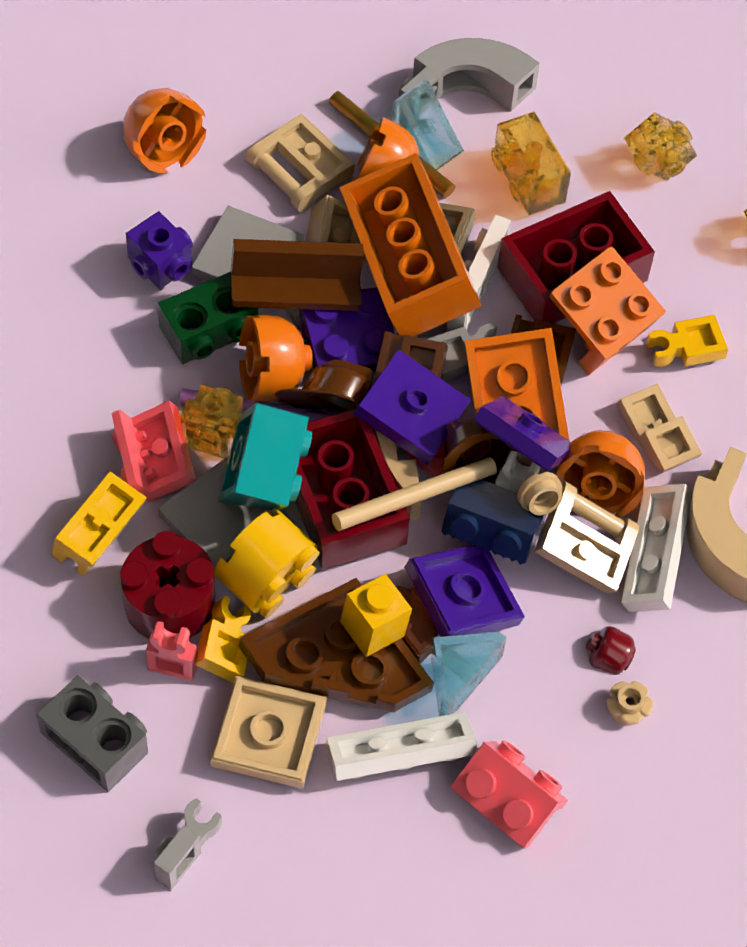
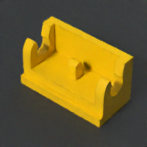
M110 471L56 536L51 556L59 562H63L67 557L71 558L78 565L76 568L77 572L81 575L86 574L144 504L147 497Z

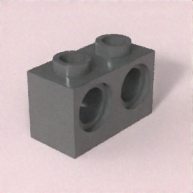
M77 675L37 713L40 732L102 788L109 792L148 754L147 729L132 713L127 712L123 715L112 705L113 700L99 684L92 683L89 685ZM78 710H85L91 713L86 719L81 721H73L68 718L73 712ZM110 740H120L125 743L123 747L116 751H107L102 748Z

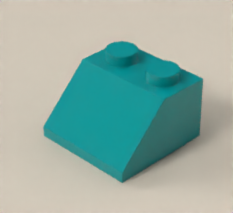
M255 403L240 414L218 502L269 510L274 508L282 510L289 506V501L295 502L302 482V476L296 474L300 457L305 458L307 456L312 440V431L306 430L309 417Z

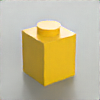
M385 573L347 593L340 622L363 654L368 657L405 636L412 608Z

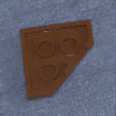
M357 578L240 637L239 648L263 682L394 713L432 692L434 686L433 680L402 638L366 657L341 624L340 620L347 593L362 586Z

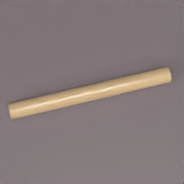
M491 457L341 510L332 514L333 525L336 530L341 531L496 474V464Z

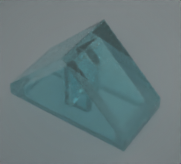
M423 80L394 101L392 121L410 132L417 142L419 156L436 170L464 151L428 80Z
M500 632L433 638L431 663L439 716L455 714L501 660L504 653L506 636Z

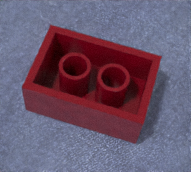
M608 191L501 238L497 268L533 320L538 319L556 323L566 317L551 300L550 293L606 249L613 247L642 283L648 281L655 251L611 191Z
M356 409L309 422L306 430L312 431L310 448L305 458L300 457L296 474L302 476V482L295 503L309 538L318 546L317 550L320 553L317 559L322 570L407 545L410 518L405 507L341 531L336 530L333 525V513L398 490L372 427L354 415Z

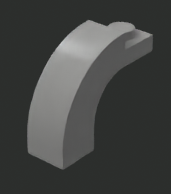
M461 38L436 44L414 58L413 76L407 78L399 90V116L411 124L439 98L456 91H474L484 94L509 111H512L536 89L540 62L511 45L490 39Z

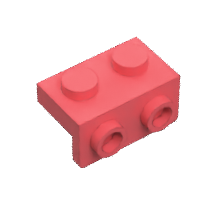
M168 400L132 418L120 409L111 413L115 428L111 431V436L116 448L121 453L123 467L120 468L121 478L147 497V501L152 502L196 482L178 407Z
M502 740L500 744L496 741L483 742L450 788L522 848H527L555 811L562 809L568 802V799L559 793L562 785L556 779L542 770H539L536 774L522 763L525 755L514 745L505 740Z

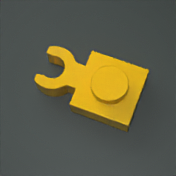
M715 314L674 322L672 334L665 330H655L648 334L646 341L647 348L661 346L665 349L654 354L653 364L658 367L670 364L675 357H682L685 366L726 359L728 352L727 344Z
M225 595L213 605L211 611L212 619L203 625L195 665L234 683L236 676L244 677L247 658L239 648L240 637L245 635L240 631L241 627L249 622L251 610L245 605L233 616L228 608L230 597Z

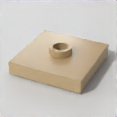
M236 676L210 759L211 767L303 789L326 709L327 697Z

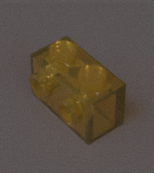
M535 111L498 123L495 145L491 149V156L498 171L503 170L509 180V188L515 201H521L528 215L566 203L571 171Z

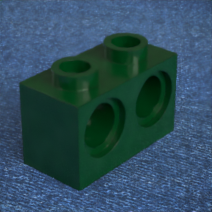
M231 271L157 303L159 327L182 365L194 359L201 360L207 358L215 350L233 342L239 343L242 324L246 316L258 315V308L232 306ZM191 327H193V328H197V329L187 330L186 328H191Z

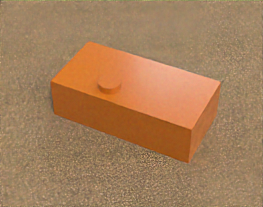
M417 152L339 187L360 243L363 244V251L387 314L399 335L417 336L482 307L432 183Z

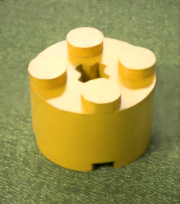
M274 508L272 516L268 512L261 514L230 544V547L234 550L232 558L227 563L221 557L215 566L214 576L253 613H260L266 619L281 606L284 601L281 594L292 584L296 588H300L310 579L316 570L312 563L320 552L317 550L318 546L277 508Z

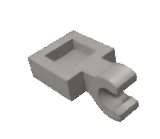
M197 798L192 800L185 808V825L182 826L175 837L171 835L166 836L153 855L156 880L171 891L201 854L203 844L220 830L222 824V817L218 812L207 823H199L194 819L202 809L201 801Z

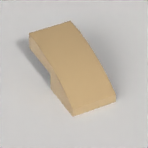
M658 383L621 398L616 404L637 442L662 473L702 455L683 416L675 417Z
M375 429V437L397 489L400 490L419 483L416 459L398 461L396 443ZM421 501L405 507L410 521L419 520Z

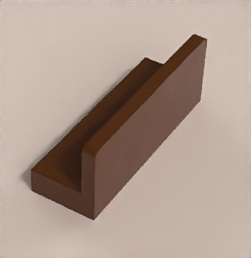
M233 239L230 268L232 306L359 311L362 305L360 277L364 259L363 244Z

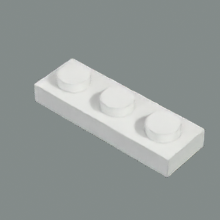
M495 215L488 230L482 228L479 232L474 247V252H477L474 260L467 259L464 263L480 302L498 266L501 238L509 235L511 220ZM477 309L448 321L447 332L464 326L467 330Z
M686 484L644 487L637 521L639 531L631 551L621 601L628 612L670 610L692 496V492Z
M465 712L326 738L328 754L337 781L359 779L367 775L393 770H406L414 766L440 761H454L461 757L472 756L477 751L476 737Z

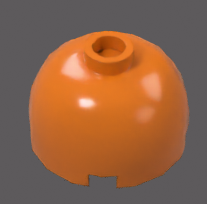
M170 88L146 91L132 102L124 116L123 137L127 149L150 171L160 174L169 173L165 168L178 161L182 168L196 156L206 138V129L202 126V116L205 117L204 110L186 94Z
M382 116L380 126L376 125L357 163L358 169L361 171L357 178L352 176L350 182L416 152L419 155L416 140L408 130Z
M272 315L246 316L242 324L239 346H246L245 360H239V371L246 399H251V402L279 400L275 396L277 391L297 389L303 381L305 371L311 370L310 345H304L301 333L290 321L282 317Z
M603 430L584 433L569 443L570 451L556 468L555 475L559 478L560 482L566 481L577 488V494L612 514L615 513V516L618 518L625 516L637 507L644 493L645 466L638 449L633 443L620 434Z

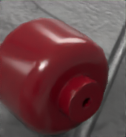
M612 626L604 627L598 634L593 632L586 643V649L591 651L589 656L591 666L615 675L628 669L636 651L634 639Z

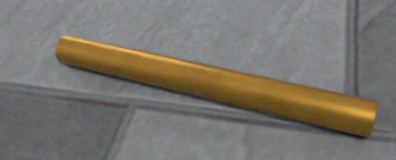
M336 91L330 97L329 104L368 136H371L376 125L380 126L376 120L340 91ZM419 156L433 188L444 198L449 197L453 193L455 185Z

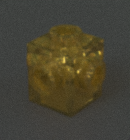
M655 112L624 137L638 168L646 175L653 174L666 181L680 174L686 165L698 156L690 143L693 137L689 129L681 121L676 120L673 122Z
M201 384L195 399L189 398L186 401L181 415V423L186 426L188 448L223 459L229 458L238 417L243 413V397L236 395L226 388H212Z

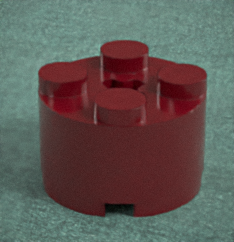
M163 531L156 534L154 538L142 542L129 553L121 569L120 578L125 611L128 621L133 628L148 639H150L157 621L163 622L164 628L172 633L178 634L181 627L187 628L190 631L189 638L201 632L203 625L211 620V611L215 604L214 568L204 549L189 539L177 536L170 531Z

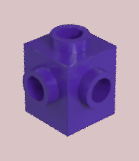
M156 212L125 233L128 259L131 261L134 270L142 279L146 280L148 278L159 290L172 281H179L191 269V248H193V243L190 236L182 227L176 228L161 212Z

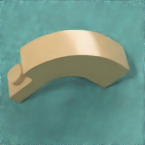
M730 447L724 462L714 461L708 478L698 475L691 496L686 534L692 554L703 572L723 591L747 603V534L735 522L729 505L730 495L740 475L747 453Z

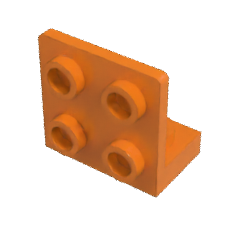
M613 247L606 249L550 293L551 300L587 342L585 347L589 352L578 364L588 376L645 332L666 313V310Z

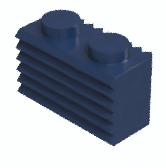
M480 479L456 488L448 503L441 531L444 536L450 534L452 539L457 538L461 542L467 541L469 545L475 544L478 549L483 547L486 552L492 550L494 555L498 554L502 558H509L511 562L517 560L522 565L526 563L542 532L547 514H532L521 506L517 497L518 493Z

